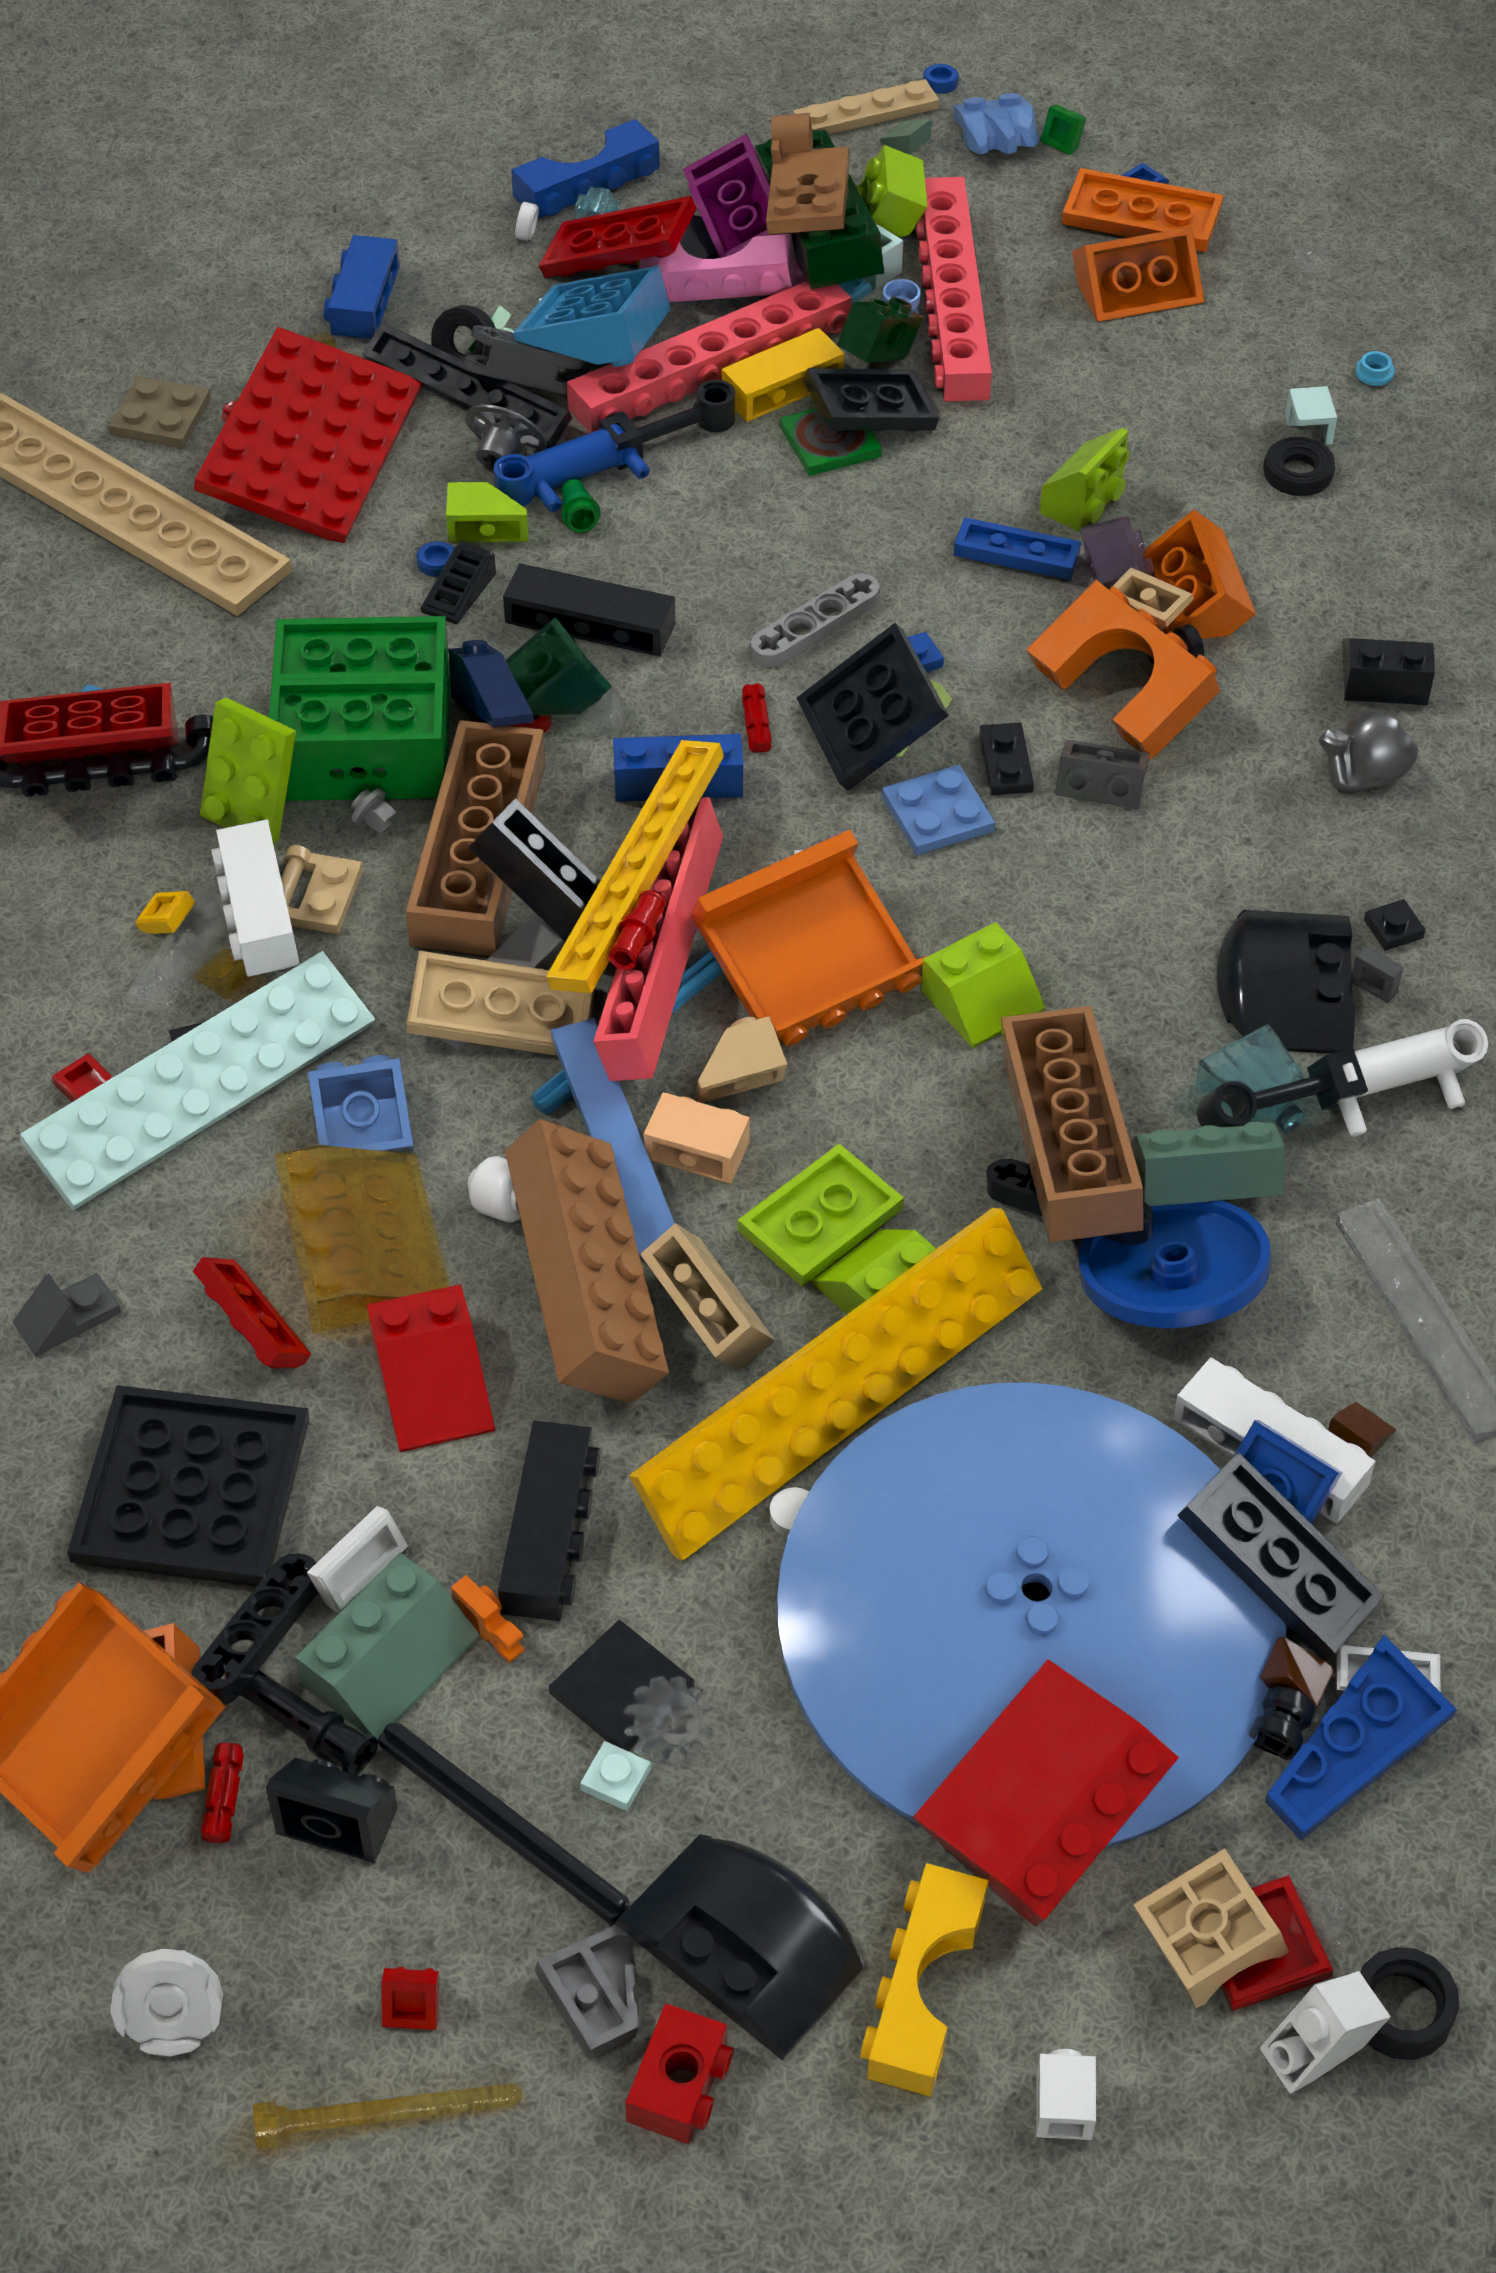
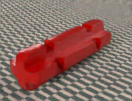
M747 683L742 688V703L745 709L744 717L749 738V750L754 753L768 752L771 749L772 739L769 730L767 705L764 699V687L759 683L754 685Z
M221 1742L214 1749L212 1761L214 1768L210 1772L204 1807L207 1811L203 1815L200 1830L202 1838L206 1842L226 1843L231 1837L233 1825L231 1816L233 1817L235 1813L240 1783L238 1774L239 1771H242L244 1759L242 1746L237 1743Z

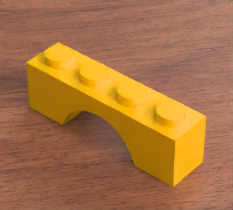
M929 1863L925 1865L921 1882L911 1880L903 1909L904 1912L911 1913L907 1930L897 1927L889 1955V1960L896 1961L897 1964L892 1978L882 1977L876 1997L875 2009L882 2010V2015L878 2028L867 2027L861 2048L860 2058L868 2060L867 2079L931 2097L945 2049L947 2026L934 2017L924 2005L918 1990V1981L925 1969L942 1955L958 1950L973 1949L986 1903L989 1880Z

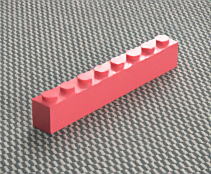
M703 797L699 800L650 888V891L659 893L666 902L665 910L655 924L656 933L652 942L643 947L634 968L622 970L616 967L593 1041L610 1081L649 1079L654 1076L697 929L691 915L697 898L707 894L724 837L709 797Z

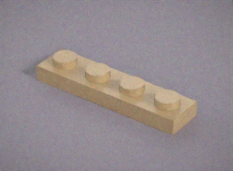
M924 79L890 88H881L856 96H846L842 99L822 104H812L805 108L793 110V114L810 113L812 130H826L828 135L939 109V98L927 80Z

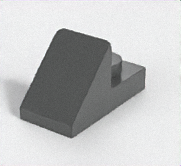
M98 1273L63 1290H60L52 1276L48 1274L40 1282L13 1320V1323L36 1357L120 1314L121 1310L118 1302Z

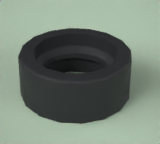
M1394 1947L1376 1953L1362 1966L1360 1973L1372 1991L1384 1978L1404 1976L1422 1983L1436 2000V2015L1429 2026L1413 2031L1401 2030L1385 2023L1367 2043L1373 2050L1393 2059L1415 2060L1433 2054L1446 2042L1459 2011L1458 1988L1451 1973L1435 1957L1414 1948Z

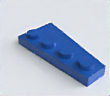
M1383 1635L1374 1647L1370 1657L1349 1681L1347 1688L1334 1706L1330 1707L1322 1718L1315 1732L1303 1744L1269 1790L1265 1802L1293 1833L1302 1840L1450 1721L1457 1709Z

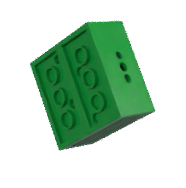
M446 616L276 619L269 718L296 730L285 801L355 800L364 790L369 789L372 792L377 788L382 789L386 793L384 799L438 798L448 762L450 671Z

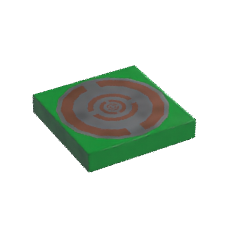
M817 408L784 416L779 420L780 429L808 476L881 457L882 447L871 430H828Z

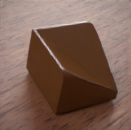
M1278 1637L1260 1679L1269 1689L1283 1686L1301 1692L1314 1703L1317 1709L1334 1669L1326 1661L1289 1639Z

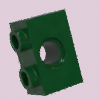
M891 297L887 301L870 298L867 302H853L837 346L864 362L903 360L910 353L923 316L912 311V305L909 302L897 297Z

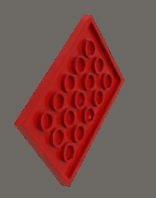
M277 326L195 478L193 490L321 538L345 543L421 391L422 383L407 374Z

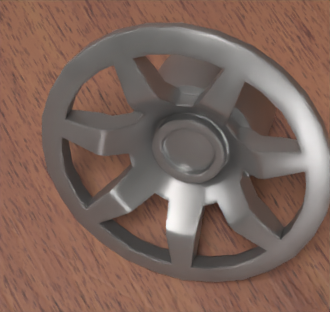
M480 404L469 408L466 412V424L481 439L475 452V457L486 467L494 468V464L499 458L505 455L518 454L523 446L532 447V452L534 453L546 449V437L538 426L512 410L495 405ZM492 412L501 414L499 423L495 421ZM477 414L482 420L474 419V415ZM511 418L520 421L521 424L512 428L510 426ZM533 432L538 439H536L535 437H533V436H531V435H527V434H530V433Z

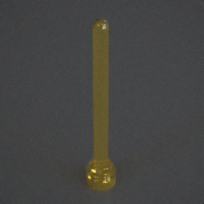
M506 2083L289 2111L287 2105L276 2106V2101L253 2103L257 2149L280 2147L279 2141L290 2140L291 2133L514 2106L521 2101L522 2090L515 2083Z

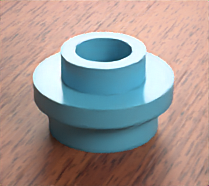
M1371 351L1364 354L1362 359L1358 361L1355 370L1357 378L1371 386L1388 384L1392 381L1395 372L1392 359L1387 354L1379 351Z

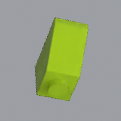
M448 482L446 505L448 542H528L526 508L488 482Z

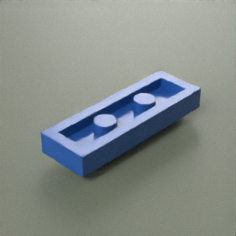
M964 517L954 543L953 556L1071 580L1080 556L1081 541Z

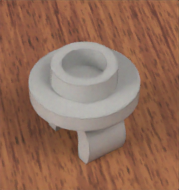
M377 788L372 792L366 789L358 795L351 805V809L354 810L351 820L356 825L365 820L369 827L381 834L392 824L389 820L395 816L396 812L388 803L383 801L386 793L382 789Z

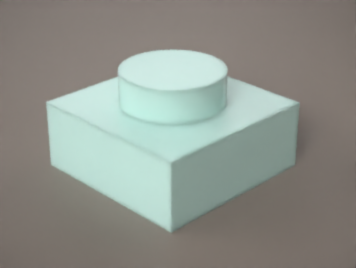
M604 1741L580 1783L581 1791L628 1811L651 1770V1761Z

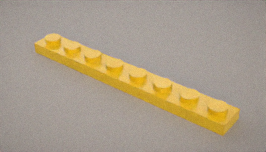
M681 740L546 975L551 990L589 994L593 992L610 961L608 958L609 951L620 934L619 926L623 917L631 914L640 893L650 890L724 758L720 743Z

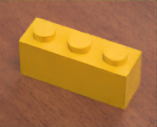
M817 328L722 368V380L734 387L735 410L748 422L809 396L810 393L804 383L807 368L844 369L845 353L820 328Z

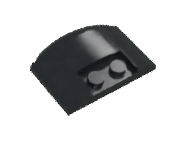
M1242 910L1238 915L1237 920L1227 931L1220 949L1217 965V989L1227 1023L1231 1022L1243 1036L1238 1041L1244 1048L1316 1053H1336L1353 1048L1355 1004H1353L1352 928L1349 916Z
M699 1834L616 1921V1925L782 2061L865 1967L861 1954L858 1956L852 1936L842 1919L831 1905L804 1879L782 1863L758 1850L734 1841L716 1839L708 1835Z

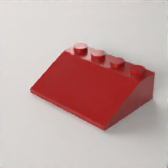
M171 682L4 700L0 702V759L7 764L18 763L20 766H25L29 763H41L45 759L54 758L68 761L73 758L83 759L86 755L100 753L109 757L117 753L126 754L128 750L145 749L148 752H152L156 749H169L172 745H178V728Z
M1047 1659L915 1813L912 1819L977 1877L989 1880L988 1887L1018 1914L1035 1926L1047 1918L1179 1757L1139 1721Z

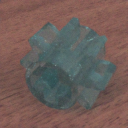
M591 186L586 196L579 194L575 204V208L578 209L575 219L618 211L621 200L616 199L609 189H594Z

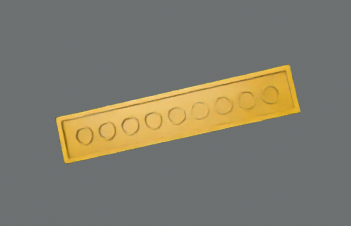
M991 1208L628 1475L670 1552L677 1559L685 1560L1043 1289L1003 1209Z

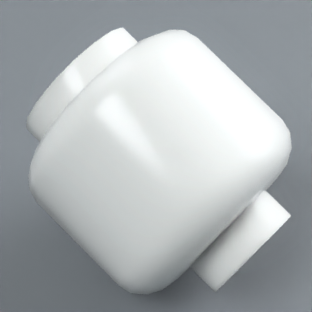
M499 1156L486 1158L471 1172L468 1179L471 1205L478 1213L508 1223L520 1220L507 1159Z

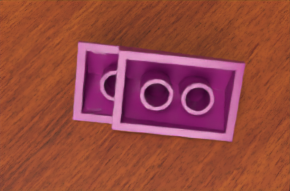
M747 133L682 169L689 183L690 192L720 258L730 256L742 250L755 236H768L766 217L770 183Z

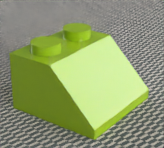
M997 922L923 959L921 991L972 1048L1002 1033L1001 1017L1045 1011V1005L1022 949Z
M880 1229L814 1278L812 1284L844 1313L848 1314L936 1248L916 1230Z

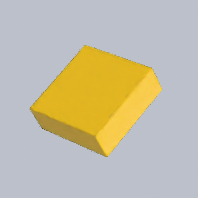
M188 891L155 893L137 918L135 924L140 931L148 934L174 933L196 902Z

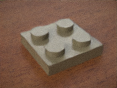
M137 376L109 424L110 435L184 449L211 400L210 389Z

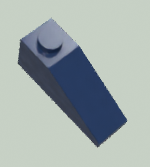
M469 640L463 642L461 648L448 649L450 690L453 700L492 727L533 722V713L501 652L488 645L487 641Z

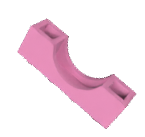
M791 234L755 236L742 250L718 259L694 257L688 254L679 242L676 251L665 258H657L655 256L640 259L639 269L660 265L669 303L774 295L794 286L797 268Z

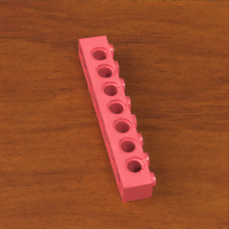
M925 178L928 207L916 224L915 232L916 240H923L919 241L918 245L919 264H926L922 265L921 270L922 288H929L925 290L924 296L925 313H932L928 314V337L936 338L931 339V362L939 363V365H934L935 389L942 388L943 401L990 400L992 370L965 178Z
M807 281L641 350L630 364L613 367L610 363L568 381V410L590 433L600 429L599 420L621 412H625L629 419L636 416H646L657 407L669 402L681 401L686 395L697 391L700 384L713 379L722 380V368L817 328H820L826 335L841 332L851 309L852 297L838 284L811 290Z

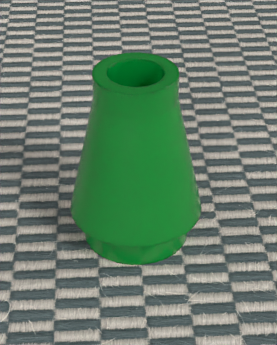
M568 480L561 488L562 521L567 528L574 532H589L598 523L601 514L600 507L580 480Z

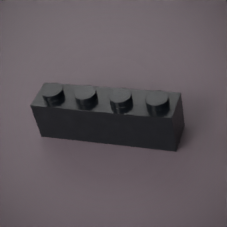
M519 563L503 595L505 623L661 657L676 624L674 596Z
M516 798L468 847L565 942L600 883V880Z
M533 1420L498 1587V1598L502 1605L500 1614L560 1621L563 1605L572 1606L576 1575H569L571 1562H581L584 1532H579L578 1526L580 1518L589 1519L593 1492L592 1489H586L588 1476L597 1477L600 1465L601 1450L599 1447H593L592 1427Z

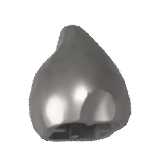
M1365 711L1353 717L1347 723L1345 731L1343 729H1336L1332 732L1327 730L1318 739V742L1327 754L1332 785L1346 792L1372 789L1395 782L1412 769L1419 752L1417 745L1404 731L1398 721L1386 712Z

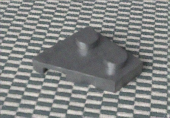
M616 1924L537 1960L535 1973L588 2060L636 2038L638 2030L637 2003L634 2001L635 1971L634 1964L631 1961V1937Z

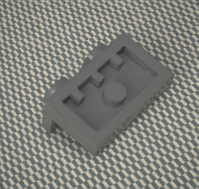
M1066 739L1060 756L1055 795L1137 809L1140 805L1150 753Z

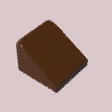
M1355 1402L1331 1418L1328 1431L1347 1443L1359 1446L1371 1458L1394 1434L1396 1429L1358 1402Z

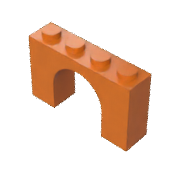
M1095 580L1026 650L1035 668L1063 690L1070 686L1099 657L1111 651L1135 649L1151 656L1154 659V667L1149 681L1112 719L1120 737L1136 750L1150 753V760L1159 754L1221 691L1215 678L1217 670L1203 655L1199 654L1195 658L1186 651L1188 649L1186 644L1175 633L1170 631L1166 635L1158 629V623L1147 611L1140 609L1137 612L1130 607L1129 600L1119 589L1114 586L1108 589Z

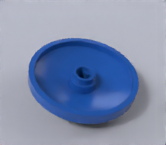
M1222 1200L1150 1206L1153 1212V1234L1146 1242L1138 1245H1126L1097 1236L1084 1238L1079 1249L1080 1280L1090 1300L1101 1310L1117 1319L1146 1327H1191L1227 1317L1245 1307L1262 1291L1271 1271L1270 1243L1262 1225L1248 1212Z

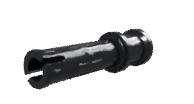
M260 1670L257 1671L239 1695L305 1738L306 1745L311 1753L316 1756L324 1754L342 1766V1771L358 1776L376 1754L378 1749L377 1738L371 1734L361 1735L346 1725L343 1716L338 1712L326 1711L323 1713Z

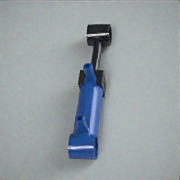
M713 379L705 381L697 388L696 402L693 408L637 428L625 412H621L599 420V430L526 457L520 454L505 455L494 464L495 487L521 506H526L531 503L535 496H538L550 512H556L561 508L562 501L553 489L563 486L568 480H580L615 466L618 470L629 467L638 479H643L650 472V468L643 461V443L696 423L702 429L709 432L728 430L735 423V389L730 383L723 380Z

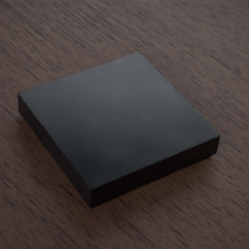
M619 1619L549 1685V1694L608 1743L629 1751L694 1688V1679Z

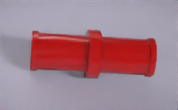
M650 890L640 893L631 914L623 917L619 926L620 934L614 946L611 947L608 956L610 962L615 967L622 970L634 968L643 947L652 942L656 933L655 924L664 912L666 905L664 898L659 893Z

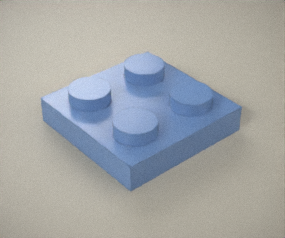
M960 764L882 788L884 802L916 855L995 831V821Z

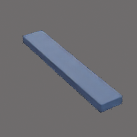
M592 1018L551 1029V1040L588 1136L611 1143L621 1186L624 1190L630 1221L634 1229V1237L640 1260H644L640 1254L674 1224V1220L619 1081L609 1080L593 1041L598 1028L596 1021Z

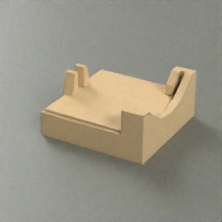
M1225 1848L1133 1904L1139 1917L1178 1976L1196 2008L1206 2004L1217 1989L1238 1972L1258 1962L1281 1958L1289 1953L1280 1930Z

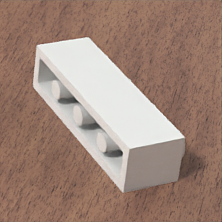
M268 819L216 830L220 848L211 849L217 875L225 873V876L217 877L222 903L231 901V904L223 905L228 932L237 930V933L229 934L234 961L243 959L247 977L300 965Z
M1212 1357L1208 1359L1177 1395L1173 1419L1231 1457L1236 1453L1254 1420H1260L1342 1471L1343 1474L1320 1511V1514L1338 1524L1370 1484L1376 1461L1370 1458L1362 1448L1343 1441L1327 1431L1316 1419L1305 1417L1286 1405L1275 1393L1262 1390L1245 1379L1235 1368L1224 1366Z

